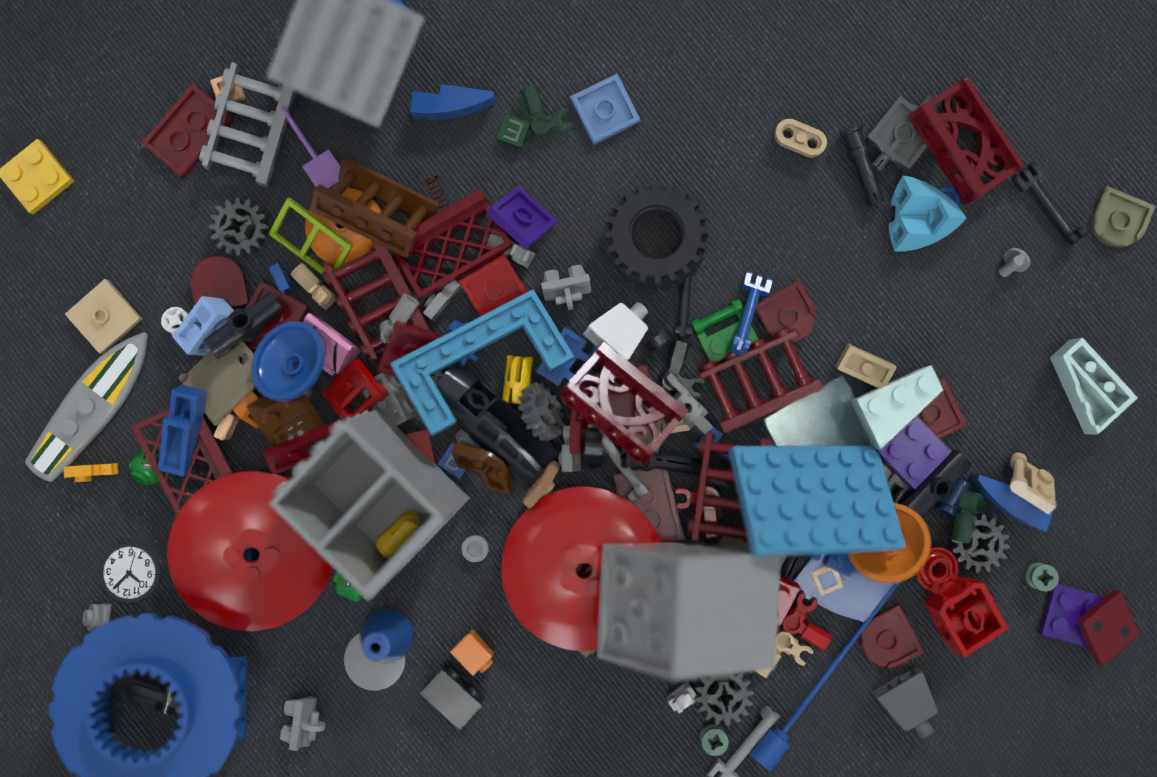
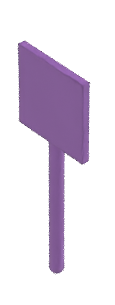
M281 107V111L286 115V119L313 158V160L302 167L314 185L317 187L320 184L330 188L338 183L340 165L330 150L317 156L285 107Z

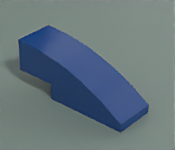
M441 84L440 94L413 91L410 113L413 119H451L466 116L495 104L496 98L494 91Z
M185 385L172 390L169 416L163 420L158 470L180 476L187 474L202 425L207 398L206 390Z
M970 475L969 479L978 491L1004 514L1021 524L1047 532L1053 511L1047 514L1033 504L1028 503V501L1012 492L1008 484L982 475Z

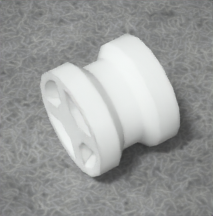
M171 307L164 312L161 324L166 331L173 335L179 328L178 325L182 324L188 313L182 308Z

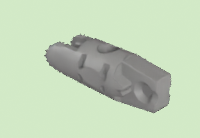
M672 373L666 377L668 382L679 391L673 398L681 405L685 403L690 404L686 408L689 411L682 420L690 428L696 425L706 435L707 431L709 432L713 428L704 417L708 411L693 398Z

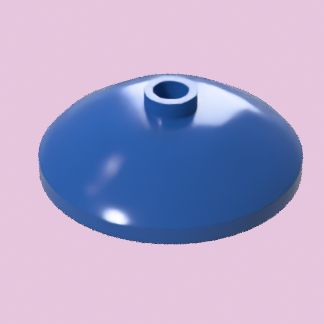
M298 321L283 323L271 330L258 345L252 361V378L259 392L275 401H289L307 392L318 379L325 361V346L320 334L310 325Z

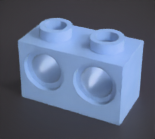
M202 296L172 337L187 355L205 356L211 350L203 340L225 325L229 315L234 310L224 299Z

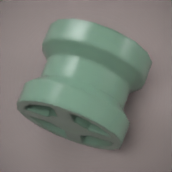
M1031 563L1027 566L1024 573L1026 583L1040 591H1051L1057 586L1059 581L1056 569L1044 563Z
M709 724L702 728L700 732V742L707 754L719 756L727 750L729 741L721 726Z

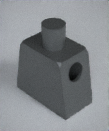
M916 667L909 669L871 692L905 732L914 728L920 738H925L934 732L928 719L936 715L938 710L924 674Z

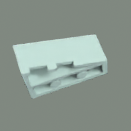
M1083 338L1069 340L1050 357L1084 434H1099L1137 399V396Z
M932 365L861 395L851 400V403L871 446H874L875 449H881L943 389Z

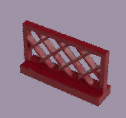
M481 190L460 200L415 228L414 231L417 232V236L410 255H421L417 268L407 266L404 261L406 257L392 251L420 300L513 247L505 231L491 218L487 227L474 225L476 217L484 212H488L490 209ZM458 227L467 228L464 241L451 238L453 231ZM472 230L485 232L482 245L469 242ZM490 234L499 235L504 240V243L496 248L487 246ZM436 240L444 242L441 254L428 252L432 242ZM449 243L462 246L458 258L446 256ZM467 247L480 250L477 259L473 261L463 260ZM426 257L439 259L435 272L423 269ZM443 262L457 263L454 272L449 275L440 273ZM420 275L433 276L431 285L421 290L418 286Z
M170 409L131 427L174 511L178 515L181 510L179 504L182 496H192V494L184 492L189 477L204 481L205 486L213 481L209 480L211 473L217 479L232 472L203 418L197 447L188 472L185 475L181 491L169 488L167 479L170 473L166 472L164 477L161 471L158 470L159 464L154 459L158 447H161L159 443L162 438L163 424L156 422L169 416ZM149 425L161 428L156 443L145 440L140 429ZM147 444L154 446L152 453ZM199 449L205 458L197 456ZM196 459L208 463L210 469L206 478L191 474ZM172 492L179 494L177 502Z

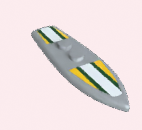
M146 332L128 338L112 347L100 356L74 384L25 460V464L35 475L46 481L53 482L64 471V467L69 466L114 417L129 396L142 369L148 341V334Z

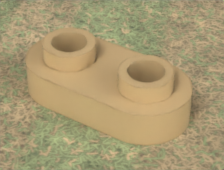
M793 119L781 121L774 132L775 140L780 146L806 157L814 158L819 156L827 146V139L823 132ZM783 131H789L792 137L785 138ZM807 142H815L816 148H809Z

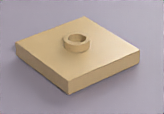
M107 279L99 283L65 313L99 354H104L143 320Z

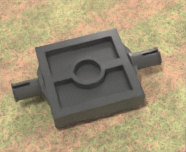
M927 95L919 107L928 102L932 96ZM902 96L894 102L866 137V140L876 147L880 153L872 164L874 169L880 163L876 168L878 172H881L888 161L895 162L907 172L927 148V145L908 118V115L919 107L910 104Z

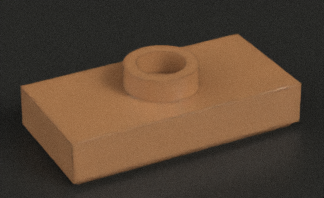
M555 460L551 461L544 468V473L530 487L524 497L523 503L528 508H531L542 496H546L555 486L552 481L561 467Z

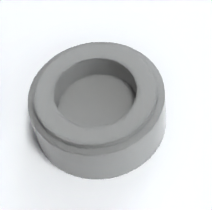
M480 535L469 536L462 544V554L470 562L482 561L489 551L488 542Z

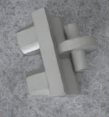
M582 265L568 268L570 277L559 279L558 270L545 271L544 282L541 283L545 301L556 300V305L567 303L568 310H572L573 301L582 300V294L591 293L589 274H585Z
M309 696L285 702L284 713L285 715L292 716L293 722L292 725L287 724L283 726L280 739L289 743V750L297 751L300 747L311 746V740H316L317 732L325 730L326 723L318 721L319 712L315 711L316 697Z

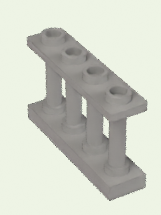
M232 62L230 69L226 68L224 70L222 84L225 87L222 95L218 94L216 97L214 109L218 111L215 120L211 119L209 122L207 135L210 138L208 145L202 146L199 160L203 161L202 166L207 170H211L213 162L252 173L253 177H256L257 185L268 188L288 121L286 115L281 111V107H285L290 114L296 90L284 84L283 86L278 85V87L240 76L238 75L240 71L238 64ZM235 85L274 97L275 101H278L276 111L271 110V112H267L232 101L231 98ZM231 111L266 122L267 126L271 127L269 136L262 138L224 126L227 112ZM220 136L260 148V151L264 152L261 162L256 161V163L217 152Z

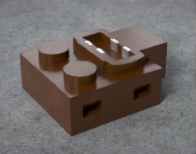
M305 393L289 401H275L262 396L247 405L251 417L273 447L325 425Z

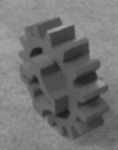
M236 198L235 204L226 200V208L217 206L219 215H211V218L216 221L215 224L209 225V229L216 231L211 236V239L219 241L217 247L221 250L226 248V253L229 255H233L236 252L237 256L243 257L244 251L253 255V247L261 249L262 246L259 241L261 239H268L263 234V231L270 230L268 225L263 224L268 217L265 214H260L262 208L258 205L253 207V202L248 199L244 204L240 198ZM239 211L249 212L252 216L242 217ZM239 223H242V224H243V225L240 227L241 232L235 231V230H237V229L239 228V226H238ZM236 238L240 244H231L228 239Z
M536 382L522 389V395L518 397L522 405L518 407L523 411L521 418L527 423L526 428L533 430V436L539 435L540 441H549L562 434L561 428H563L564 423L561 419L564 418V415L559 411L561 410V405L556 401V395L551 396L550 388L545 389L543 383L537 384Z
M969 514L968 522L964 519H959L961 527H952V531L956 535L955 537L948 538L949 541L954 542L955 546L949 548V551L957 553L955 556L956 561H963L962 567L965 569H969L972 566V571L977 573L980 572L981 568L983 571L990 572V565L1000 567L998 559L1007 558L1002 553L1003 549H1010L1009 545L1004 544V540L1008 539L1009 535L1001 533L1005 526L1002 524L995 525L996 518L989 517L987 519L984 514H979L977 518L975 515ZM983 525L986 526L987 529L979 531L978 529H975L974 526ZM977 555H979L984 559L975 561L972 560L971 557H976Z
M742 672L700 677L703 684L695 685V689L700 694H697L694 698L696 702H702L697 708L699 712L706 711L704 715L706 720L714 717L716 725H719L721 720H724L726 725L730 726V719L734 718L739 723L740 718L738 715L740 713L748 715L745 706H753V702L748 696L754 693L752 689L746 688L750 685L748 678L741 680L743 677ZM727 678L734 680L740 687L728 684ZM716 680V684L712 687V689H708L709 686ZM723 686L728 693L726 695L725 705L720 698V696L722 695ZM740 701L739 704L732 710L734 704ZM708 703L711 705L716 704L721 712L712 709Z

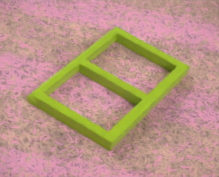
M290 197L286 199L275 223L268 233L320 274L326 270L306 255L320 229L344 247L334 265V269L343 265L353 247V244ZM290 207L314 224L301 251L277 233Z

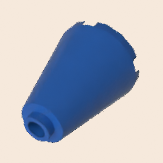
M381 609L372 613L363 622L359 634L364 655L368 659L380 663L398 661L411 647L413 629L409 620L400 612Z

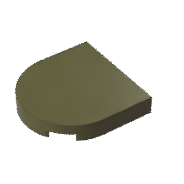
M1105 186L1102 188L1092 213L1091 225L1093 232L1107 246L1115 248L1129 246L1144 235L1156 206Z

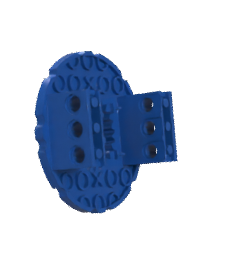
M143 613L138 618H132L128 615L96 628L84 637L81 646L74 647L68 653L56 674L52 686L55 697L53 702L49 704V717L54 721V728L51 734L60 758L71 773H77L80 777H209L211 773H217L230 756L233 748L246 737L247 656L228 657L221 646L218 647L212 644L211 636L207 632L184 619L171 615L166 618H160L156 613ZM138 671L142 675L151 671V677L153 678L160 674L162 676V683L168 681L171 683L169 691L178 692L174 698L175 701L182 702V706L177 709V712L183 714V716L177 720L180 727L174 731L175 736L169 740L166 746L160 747L155 752L149 750L145 754H143L142 750L132 754L131 747H127L125 750L121 749L122 742L114 743L112 741L114 734L111 733V713L114 712V706H111V687L115 684L116 680L128 673L131 675Z

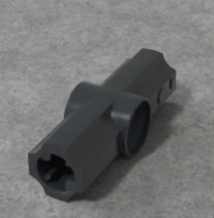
M269 292L247 309L233 311L229 315L227 323L203 341L219 360L242 342L254 341L259 336L260 329L283 313L284 309Z
M953 450L901 505L912 509L922 518L938 501H946L952 496L954 484L970 468L971 462L961 452Z
M135 674L128 685L127 698L154 705L155 710L159 712L178 714L177 709L182 706V702H177L174 699L178 692L169 691L171 685L169 681L162 683L160 680Z

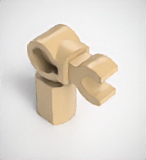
M299 264L291 272L290 275L309 294H312V298L325 310L336 301V295L325 285L321 286L323 282L305 264Z
M779 628L776 638L775 666L782 656L780 654L782 652L787 655L792 654L793 659L799 665L804 666L806 663L799 657L800 653L807 651L813 654V650L804 643L798 644V639L785 631V629ZM773 669L756 670V672L767 678Z

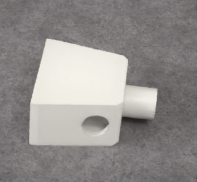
M636 302L631 309L623 303H619L592 322L583 335L597 348L605 342L628 360L648 330L647 325L642 321L648 314V311L639 302Z

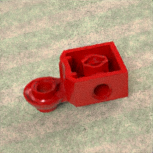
M944 548L930 549L926 564L916 573L918 581L924 588L931 591L925 607L948 649L965 658L1008 630V627L985 584L970 577H957L958 564L954 555ZM936 563V570L932 573V567Z

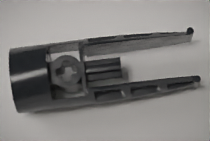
M458 362L451 366L435 384L455 418L456 425L468 434V437L481 448L497 456L510 470L529 481L528 487H532L544 473V469L537 462L546 467L561 453L560 449L555 450L546 440L540 441L539 435L534 437L533 430L526 428L527 423L522 420L521 415L503 399L494 395Z

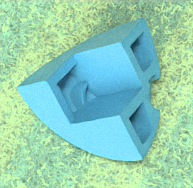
M902 176L891 201V205L896 207L895 219L893 222H889V234L894 251H910L931 245L957 229L965 221L966 216L956 203L939 189L922 180Z

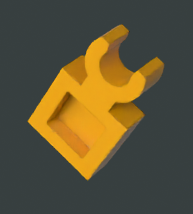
M118 463L64 467V478L75 477V482L92 481V476L118 474Z

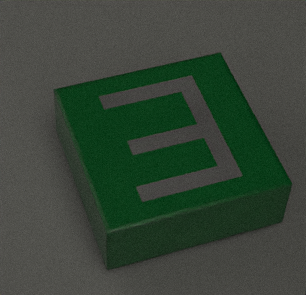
M505 114L497 135V141L522 149L531 123Z

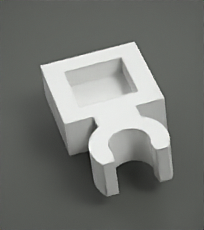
M687 681L667 695L666 698L672 709L681 713L683 709L695 702L693 697L696 696V693Z

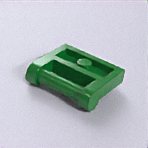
M739 299L731 301V305L701 320L697 318L690 322L709 362L713 360L715 362L725 358L724 355L732 352V342L734 336L737 335L744 312ZM736 315L739 322L708 337L706 336L705 329ZM750 326L747 339L751 340V343L758 340L752 326Z

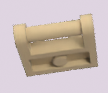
M1014 453L1010 457V465L1013 468V478L1010 481L1011 491L1047 514H1050L1056 508L1055 485L1052 475L1046 470H1039L1029 464L1024 454Z

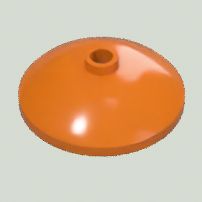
M347 188L342 195L356 202L363 192ZM372 199L366 207L380 214L381 209ZM309 210L319 220L353 244L343 265L370 252V248L374 247L370 239L345 227L339 229L337 223ZM306 219L305 231L308 238L314 224ZM321 229L311 245L316 255L332 265H335L344 249L342 245Z
M894 503L905 548L893 552L848 553L854 567L870 580L880 583L904 581L919 572L928 559L931 549V538L928 528L915 511L904 505Z

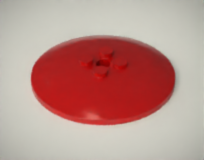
M266 471L231 473L219 477L200 488L190 497L178 513L168 541L167 556L170 575L183 600L192 610L209 622L239 631H259L274 628L301 615L323 592L330 578L333 565L269 504L276 497L273 494L276 488L284 481L288 483L291 479ZM249 547H254L258 549L260 556L258 559L250 561L245 558L244 551Z
M587 486L565 488L539 499L531 508L526 509L512 527L502 555L501 575L503 588L508 603L516 617L532 634L556 647L576 651L598 649L603 544L660 543L651 522L642 511L626 498L601 488ZM580 563H588L592 571L589 576L582 578L576 574V567Z

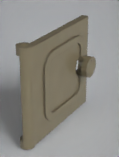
M245 342L236 346L219 360L210 351L187 374L183 373L179 376V380L183 385L207 391L204 413L213 425L220 424L256 388L252 378L254 353Z

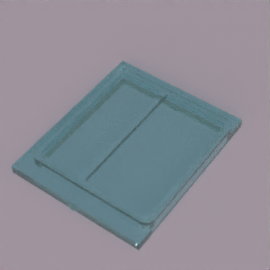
M843 375L823 385L824 389L793 402L762 419L776 446H871L851 403L855 396Z

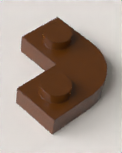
M455 443L451 453L457 467L481 473L487 489L511 495L515 486L508 467L501 459L473 445Z

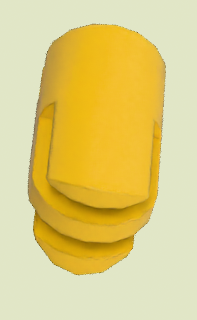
M507 355L502 399L506 403L522 405L518 397L522 395L521 390L531 384L533 357L524 358L523 356L514 357Z
M413 510L406 511L376 539V548L381 555L392 560L422 528L419 514Z

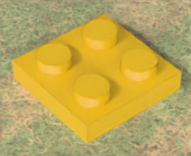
M36 139L0 168V178L31 214H35L75 182L39 139Z

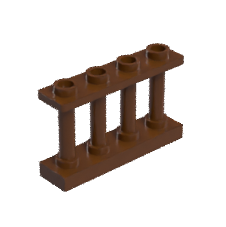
M345 157L341 162L338 176L339 182L331 190L319 184L314 189L310 210L408 258L412 253L417 232L414 231L421 221H426L437 214L439 203ZM350 185L363 191L356 202L342 195ZM373 197L387 203L380 214L366 207ZM397 209L412 215L404 226L390 219Z

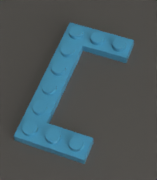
M534 290L511 300L391 363L392 370L431 437L456 424L455 418L430 377L442 369L522 327L549 372L573 360L574 355Z

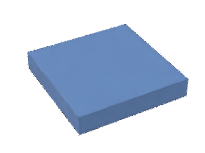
M618 74L570 96V100L593 145L641 121Z

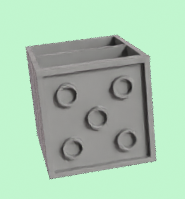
M297 0L267 77L379 127L424 17L389 0Z
M379 409L370 412L366 410L361 415L358 413L353 418L350 416L344 422L340 420L329 431L332 436L326 442L322 440L310 452L313 455L312 458L307 462L302 461L292 471L294 477L288 483L284 481L273 492L276 497L269 503L368 600L392 580L470 499L454 481ZM406 511H416L420 516L422 528L392 560L385 558L376 548V539Z
M706 542L603 544L597 658L672 680L775 668L780 556L752 557L751 549Z

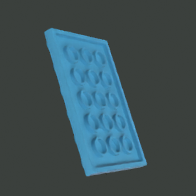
M732 447L729 450L752 557L900 551L905 548V542L880 455L875 451V447Z

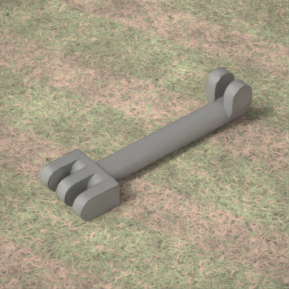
M602 432V447L634 488V490L628 493V497L632 502H636L648 493L649 490L630 466L628 468L621 467L620 452L608 440L606 434Z
M764 706L760 712L763 718L762 721L726 764L717 759L707 771V775L713 777L720 771L717 777H739V774L734 770L769 728L777 722L780 715L773 712L769 706Z

